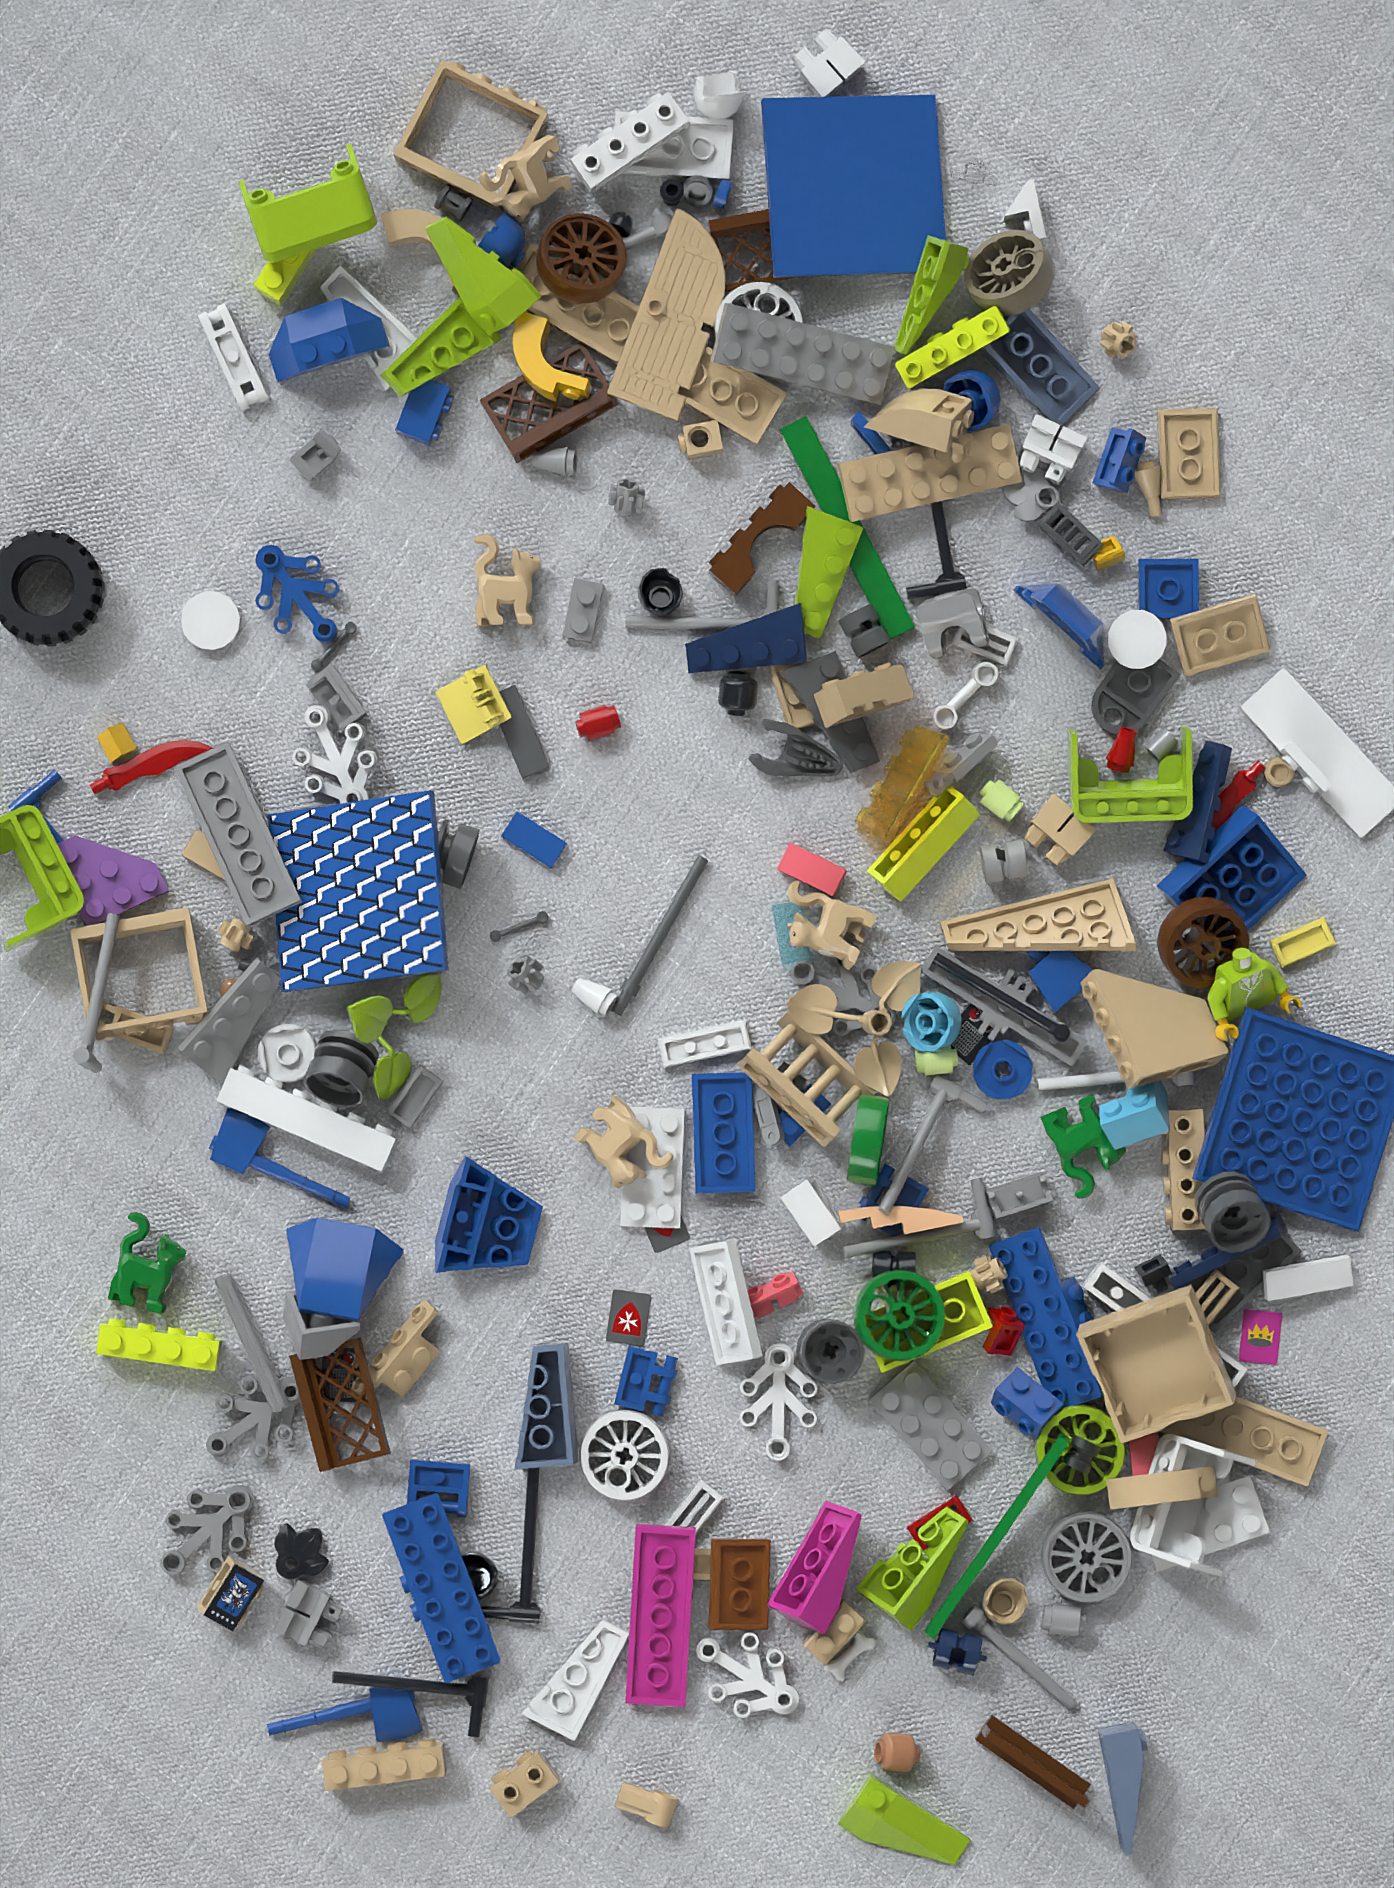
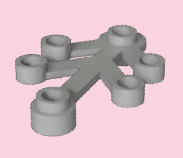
M834 957V964L840 970L845 988L815 973L813 965L808 961H798L791 968V977L797 984H822L829 987L835 993L839 1000H837L838 1003L834 1012H841L854 1007L864 1013L870 1010H880L879 1000L881 997L873 993L871 989L872 980H866L863 975L867 969H871L876 973L877 969L873 966H866L860 972L861 980L867 984L871 1002L860 997L852 968L847 970L840 966L836 957ZM800 967H805L808 970V976L804 979L797 976V970ZM885 1003L884 1005L888 1011L887 1014L891 1018L892 1026L897 1014L896 1011L891 1010ZM839 1018L833 1022L832 1030L837 1036H845L849 1031L861 1028L862 1024L861 1022ZM840 1021L847 1025L844 1033L836 1031L835 1026Z
M246 1376L240 1381V1389L245 1394H252L255 1391L263 1392L259 1380L253 1376ZM294 1376L285 1377L279 1382L289 1404V1407L282 1411L281 1425L275 1430V1437L281 1443H286L292 1439L294 1432L291 1427L294 1408L301 1403ZM247 1379L254 1382L255 1386L251 1391L244 1388V1381ZM288 1386L296 1388V1395L294 1397L286 1395L285 1390ZM227 1393L219 1395L215 1401L216 1408L219 1411L237 1410L251 1414L225 1433L216 1432L210 1435L206 1442L208 1452L216 1457L225 1455L231 1448V1442L258 1423L256 1441L251 1447L250 1453L255 1460H264L269 1455L267 1444L272 1418V1410L268 1401L264 1403L233 1398ZM222 1397H227L230 1400L228 1408L220 1406L219 1401ZM281 1428L289 1430L290 1436L287 1439H282L279 1436ZM215 1439L222 1440L223 1448L221 1450L213 1448L212 1444ZM256 1446H263L265 1448L264 1456L258 1457L255 1454Z
M243 1485L231 1487L226 1494L204 1493L201 1490H193L189 1493L187 1501L193 1508H200L203 1505L224 1506L215 1515L182 1514L178 1510H173L167 1514L165 1521L169 1528L177 1529L181 1526L201 1528L177 1551L171 1550L162 1556L160 1565L166 1574L176 1575L180 1573L185 1567V1559L209 1536L210 1557L207 1560V1568L211 1572L217 1573L220 1568H213L211 1560L219 1558L221 1566L225 1562L222 1556L223 1523L231 1516L233 1535L229 1539V1547L234 1552H240L246 1548L247 1538L244 1536L245 1514L253 1507L254 1496L251 1490ZM198 1493L202 1496L201 1504L197 1505L192 1502L191 1497L193 1494ZM240 1494L244 1497L245 1502L243 1505L238 1506L234 1503L235 1495ZM172 1514H177L180 1517L178 1525L170 1523V1516ZM235 1537H240L243 1540L241 1548L233 1546L232 1541ZM170 1557L178 1558V1567L173 1568L168 1564Z

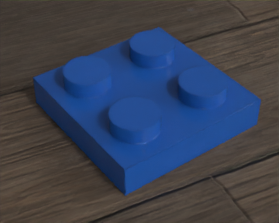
M1138 559V610L1152 613L1158 619H1172L1199 611L1198 559Z

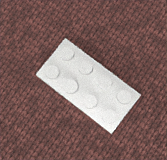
M615 111L614 129L623 123L621 119L629 112ZM687 117L689 120L688 128L622 173L682 178L701 175L709 180L724 179L729 181L734 120Z
M630 1107L635 1117L644 1125L645 1129L652 1132L657 1139V1156L663 1157L668 1152H671L674 1156L672 1163L668 1167L655 1169L646 1158V1143L640 1141L625 1156L626 1160L642 1169L647 1174V1177H638L631 1184L622 1187L620 1226L680 1228L685 1109Z
M731 1239L690 1248L716 1365L762 1357L760 1340L757 1335L736 1240Z
M1250 1475L1218 1486V1496L1203 1498L1193 1535L1203 1539L1206 1547L1205 1555L1270 1532ZM1151 1555L1156 1572L1179 1565Z

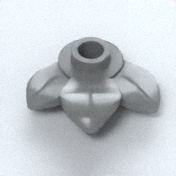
M1036 468L1034 473L1023 470V482L1003 487L1002 491L1007 501L1017 506L1014 518L1026 522L1034 521L1041 514L1046 515L1056 503L1059 502L1061 504L1059 492L1050 486V482L1044 478L1046 473ZM1041 498H1048L1051 503L1044 504L1041 502Z

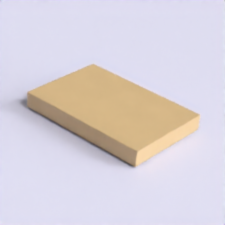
M1217 408L1158 410L1160 500L1220 498Z
M1255 594L1169 619L1185 677L1271 652L1258 599Z

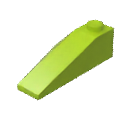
M444 217L425 228L467 311L487 335L509 326L542 296L516 268L512 271L497 261L500 256L493 251L490 254L476 245V239L448 217Z
M927 236L895 341V351L907 355L960 278L962 271L967 268L969 263L968 247L933 236Z
M945 1507L918 1530L919 1538L924 1545L929 1546L927 1549L923 1550L914 1539L907 1544L902 1542L896 1547L897 1552L886 1561L881 1559L873 1565L855 1590L893 1620L911 1631L929 1608L969 1521L950 1508Z
M872 1773L868 1775L838 1821L840 1826L863 1841L955 1865L971 1840Z

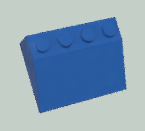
M1242 805L1214 831L1213 840L1207 841L1205 851L1209 853L1207 864L1185 858L1156 887L1174 908L1182 902L1196 897L1219 899L1230 905L1239 914L1248 931L1302 881L1307 874L1259 815ZM1220 915L1218 916L1216 922L1222 918ZM1232 924L1222 931L1231 930L1233 928ZM1232 939L1220 941V943L1230 946ZM1220 951L1218 955L1221 956L1225 952Z

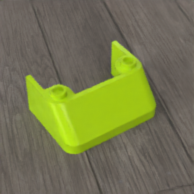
M351 143L345 145L350 160L340 161L334 166L330 172L332 180L275 199L271 191L256 189L249 194L244 179L238 181L264 260L278 262L365 233L376 226L377 218Z
M1181 725V755H1168L1159 762L1157 768L1158 779L1099 781L1097 765L1091 759L1078 758V734L1074 728H1067L1068 776L1072 811L1079 821L1084 823L1182 820L1189 816L1193 808L1192 730L1187 725Z
M31 805L21 806L0 817V855L14 850L40 901L31 906L25 914L24 922L28 930L5 941L3 946L5 952L49 932L79 913L84 904L83 894L41 812Z

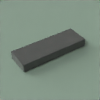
M516 685L499 691L512 716L509 720L501 723L500 727L522 779L550 768Z

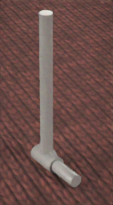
M767 580L766 610L759 617L778 611L779 580ZM626 616L625 628L725 630L753 619Z
M112 913L107 915L82 1045L73 1053L75 1062L94 1073H99L102 1070V1064L93 1054V1047L120 917Z
M939 1074L934 1076L929 1086L934 1098L879 1207L880 1212L887 1215L890 1214L944 1103L958 1100L983 1113L988 1102L963 1090L962 1086Z
M982 1178L970 1180L976 1209L971 1215V1220L843 1247L845 1259L973 1231L980 1239L996 1236L991 1207H988Z

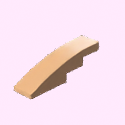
M880 1206L837 1211L840 1223L869 1217L872 1229L901 1223L903 1234L964 1222L963 1217L959 1215L907 1206H893L888 1215L879 1211Z

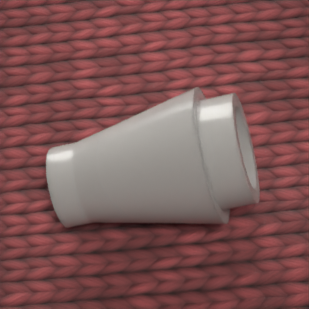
M565 447L534 451V469H542L567 477L569 474H575L577 471V450Z

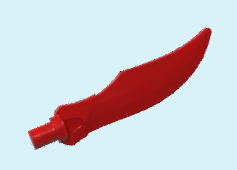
M191 740L163 743L150 748L119 766L106 768L102 778L89 785L95 795L107 788L118 791L129 782L138 779V777L159 776L173 766L213 748L201 742Z
M1259 760L1248 770L1238 771L1232 782L1218 795L1221 800L1219 811L1214 812L1211 823L1215 830L1232 815L1235 806L1247 794L1255 790L1256 778L1266 769Z

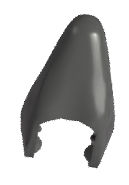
M764 719L762 722L767 731L773 730L788 736L783 753L775 760L763 757L759 753L750 754L749 761L758 770L773 776L838 775L843 768V763L838 756L824 745L788 723Z

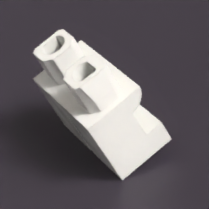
M825 29L814 39V42L823 51L815 58L805 47L793 59L801 71L800 78L809 85L816 97L833 96L842 88L843 84L848 83L865 68L866 62L842 36L837 39L835 35Z
M1036 414L1020 451L1023 454L1019 468L1034 473L1039 460L1047 463L1050 466L1044 478L1058 485L1065 474L1071 471L1087 437L1063 426L1052 451H1049L1060 425Z

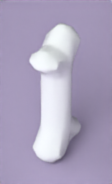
M858 1630L855 1633L854 1643L838 1659L831 1660L824 1665V1671L826 1673H833L837 1680L844 1681L846 1667L861 1652L873 1650L875 1648V1639L865 1637L863 1631Z

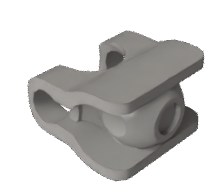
M973 587L926 599L916 609V616L928 653L933 659L943 657L946 654L945 632L950 626L964 628L975 647L985 646L989 643V631L984 617L981 598L977 589Z

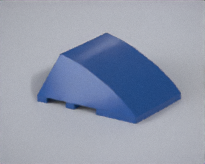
M1060 583L1022 585L1016 586L1013 589L1034 610L1036 608L1040 609L1080 646L1079 651L1098 669L1101 670L1104 667L1103 622Z
M465 1156L449 1184L435 1239V1273L528 1265L543 1206Z
M314 1218L287 1228L286 1234L294 1274L298 1311L358 1322L376 1296V1291L384 1279H387L390 1270L396 1261L403 1255L404 1249L377 1228Z

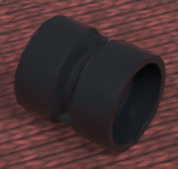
M890 1251L873 1253L872 1278L881 1273L894 1270H906L916 1273V1252L899 1251L896 1256H893ZM890 1280L887 1283L888 1287L890 1288L892 1285H895L898 1289V1280ZM904 1282V1290L914 1289V1283Z

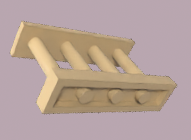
M788 1011L777 1022L783 1030L762 1052H758L753 1047L737 1066L825 1147L841 1131L836 1125V1121L857 1099L859 1100L860 1095H874L877 1091L860 1082L855 1075L854 1069L821 1037L805 1032L797 1026ZM793 1038L805 1050L784 1073H781L771 1064L770 1060ZM814 1058L826 1069V1072L806 1093H802L793 1085L792 1081ZM836 1079L848 1092L827 1114H824L814 1104V1101Z

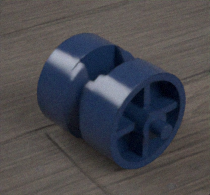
M941 1627L937 1640L934 1643L928 1642L927 1646L932 1648L934 1652L932 1666L947 1670L954 1666L957 1672L974 1676L977 1664L980 1661L986 1662L987 1656L982 1655L981 1652L983 1638L969 1634L959 1637L957 1631Z

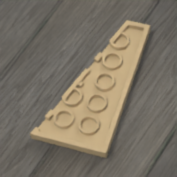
M1114 878L940 922L948 951H1137L1136 942Z

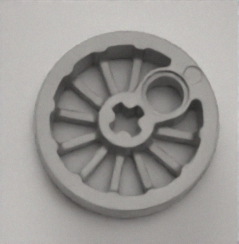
M1083 1511L1069 1514L1052 1526L1042 1545L1041 1562L1049 1583L1061 1595L1073 1601L1093 1603L1109 1598L1123 1586L1131 1570L1132 1550L1125 1532L1112 1519L1096 1512ZM1089 1522L1087 1542H1083L1077 1523ZM1095 1523L1102 1524L1106 1529L1098 1540L1092 1544ZM1069 1526L1073 1527L1079 1542L1077 1546L1062 1535V1532ZM1113 1532L1118 1539L1117 1543L1098 1549L1109 1533ZM1060 1538L1073 1549V1552L1053 1550L1056 1539ZM1121 1547L1122 1558L1120 1560L1101 1557L1102 1554ZM1086 1550L1089 1553L1093 1550L1094 1553L1091 1555L1093 1561L1090 1564L1085 1561L1079 1562L1082 1558L1081 1551ZM1052 1555L1071 1557L1072 1561L1052 1567L1051 1557ZM1107 1563L1121 1565L1116 1576H1114L1113 1569ZM1075 1565L1076 1568L1065 1582H1060L1056 1573ZM1098 1567H1104L1108 1571V1577L1102 1583H1096L1092 1580V1573ZM1082 1571L1080 1590L1074 1591L1069 1589V1584ZM1086 1580H1088L1091 1586L1096 1588V1591L1085 1592Z

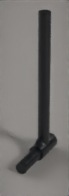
M942 501L930 504L943 574L935 580V583L906 587L908 599L936 594L938 596L967 588L965 576L959 572H954Z
M940 953L936 954L932 961L936 966L1049 1032L1058 1042H1065L1069 1038L1070 1030L1066 1025L1055 1023Z
M540 1467L527 1469L520 1601H516L512 1606L510 1605V1608L481 1606L484 1617L487 1619L509 1620V1622L539 1624L540 1607L531 1601Z
M333 1671L332 1683L465 1696L466 1701L471 1706L468 1736L480 1737L483 1708L486 1707L489 1677L473 1675L467 1680V1684Z

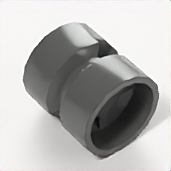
M873 604L866 605L838 621L845 636L852 638L850 645L857 658L863 657L891 642L884 626L877 624L879 616ZM864 625L867 629L863 633L860 630V626Z

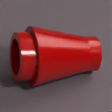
M1120 727L1119 733L1105 758L1108 760L1107 768L1122 773H1129L1130 768L1134 767L1136 730Z

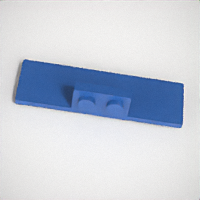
M1037 1227L990 1244L989 1249L993 1259L999 1258L1007 1272L1008 1277L1003 1279L1002 1283L1012 1309L1025 1325L1022 1335L1042 1387L1063 1403L1062 1408L1102 1397L1104 1395L1102 1388L1091 1372L1076 1335L1080 1324L1094 1320V1318L1087 1310L1083 1299V1290L1077 1283L1075 1276L1061 1281L1041 1228Z
M434 1493L384 1512L382 1518L404 1574L399 1577L405 1594L411 1592L414 1604L410 1605L413 1617L416 1622L421 1620L443 1681L449 1683L500 1663L499 1654L439 1494Z

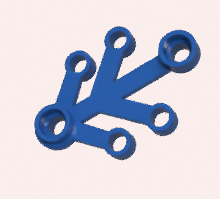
M275 545L263 546L257 552L255 559L258 569L263 572L260 593L255 599L258 608L266 611L273 607L274 598L271 592L274 576H276L282 584L278 617L274 620L275 630L280 634H286L292 629L290 616L294 599L314 625L313 634L315 638L322 643L332 642L337 636L335 623L330 619L323 618L303 591L320 593L328 598H333L339 593L338 583L333 579H327L322 582L292 578L285 568L304 569L309 574H316L321 569L319 558L313 555L306 558L285 556L283 551ZM269 554H273L276 557V561L272 565L265 563V557ZM309 560H316L318 566L314 570H309L306 566ZM328 583H333L336 586V590L331 594L325 592V586ZM262 596L270 598L268 606L260 605L259 600ZM281 619L288 621V627L285 630H280L277 626ZM322 625H328L330 632L327 635H321L319 628Z

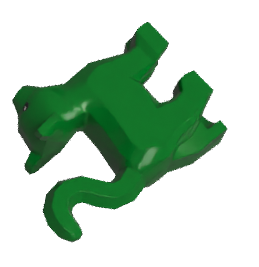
M1093 1094L1079 1100L1082 1122L1070 1126L1067 1123L1066 1117L1068 1112L1066 1107L1040 1117L1046 1134L1055 1143L1061 1160L1062 1170L1067 1177L1081 1180L1083 1186L1075 1192V1196L1079 1199L1089 1197L1094 1190L1095 1182L1093 1176L1086 1169L1074 1166L1073 1159L1087 1149L1095 1147L1098 1161L1107 1171L1110 1170L1111 1165L1118 1162L1127 1152L1126 1146L1114 1150L1100 1126V1116L1093 1108L1096 1102Z
M132 1212L128 1215V1219L136 1223L138 1229L127 1234L122 1239L117 1266L118 1270L111 1281L108 1299L120 1301L122 1305L133 1307L136 1301L133 1295L134 1288L136 1286L148 1289L147 1311L161 1314L166 1309L162 1298L172 1281L173 1269L179 1262L185 1260L187 1250L182 1248L179 1243L170 1240L169 1235L165 1234L157 1246L156 1261L133 1253L132 1246L145 1239L150 1230V1223L142 1213Z

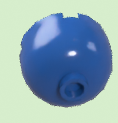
M504 212L494 223L497 226H494L490 232L486 233L478 246L488 254L493 251L500 256L497 261L508 268L512 265L516 268L526 255L522 251L526 242L525 233L521 225Z
M965 370L952 376L944 383L943 391L973 399L971 410L974 411V418L967 431H977L986 426L998 413L1001 401L1000 391L995 381L987 374L977 370Z

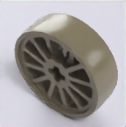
M1009 230L987 239L972 253L968 266L964 270V283L969 295L983 312L993 306H997L1003 317H1008L1030 309L1045 296L1052 285L1055 267L1051 254L1037 236L1024 230Z

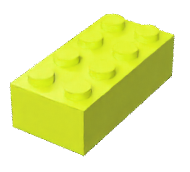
M967 1270L933 1284L943 1300L945 1323L937 1343L924 1355L993 1327L970 1271ZM921 1289L910 1305L914 1306L928 1299V1296ZM909 1295L903 1297L904 1302ZM931 1303L914 1311L915 1315L933 1316ZM885 1305L871 1310L872 1313L880 1317L885 1311ZM902 1308L899 1311L893 1312V1316L897 1318L896 1323L906 1319V1316L902 1314ZM865 1315L867 1327L878 1323V1321H872ZM914 1319L913 1323L927 1333L930 1332L932 1321ZM887 1324L870 1331V1335L876 1342L887 1328ZM908 1327L915 1346H918L924 1341V1337ZM893 1329L882 1344L885 1349L890 1351L893 1348ZM900 1330L899 1350L901 1352L908 1351L910 1347L902 1330ZM873 1354L881 1373L912 1361H892Z

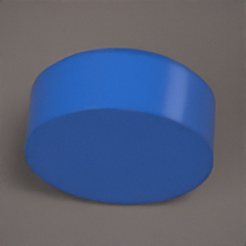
M724 179L721 180L712 204L713 208L718 210L724 209L733 185L731 182Z

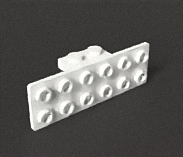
M1282 668L1241 706V710L1284 755L1282 758L1284 763L1292 771L1297 770L1304 777L1302 781L1305 786L1313 793L1317 791L1358 837H1364L1394 809V786L1285 668Z

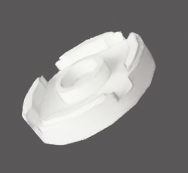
M214 591L202 592L192 597L186 603L181 616V626L187 639L196 647L209 651L225 648L232 643L237 636L241 623L239 610L234 602L226 595Z
M1129 610L1120 614L1111 623L1107 633V646L1112 657L1119 664L1131 669H1143L1153 665L1163 655L1167 644V633L1162 622L1154 614L1144 610Z
M281 1024L271 1028L261 1039L258 1046V1060L262 1070L270 1078L282 1083H294L304 1079L310 1061L314 1059V1051L317 1046L314 1038L306 1029L295 1024Z

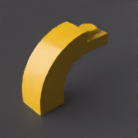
M526 312L521 314L516 319L513 330V350L525 380L536 392L555 402L560 391H562L564 396L578 400L579 397L588 399L592 389L589 379L559 371L550 366L544 359V347L551 329L548 319Z

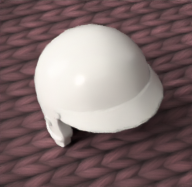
M735 71L707 77L698 76L695 78L694 102L698 110L706 117L722 120L737 112L747 91L739 90V80Z

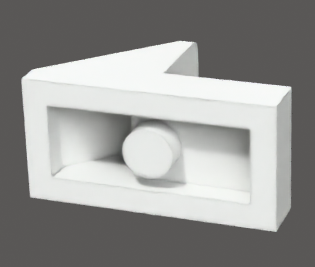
M1034 179L1028 180L1008 209L1003 221L1026 216L1027 220H1023L1024 231L1034 234L1044 243L1046 234Z

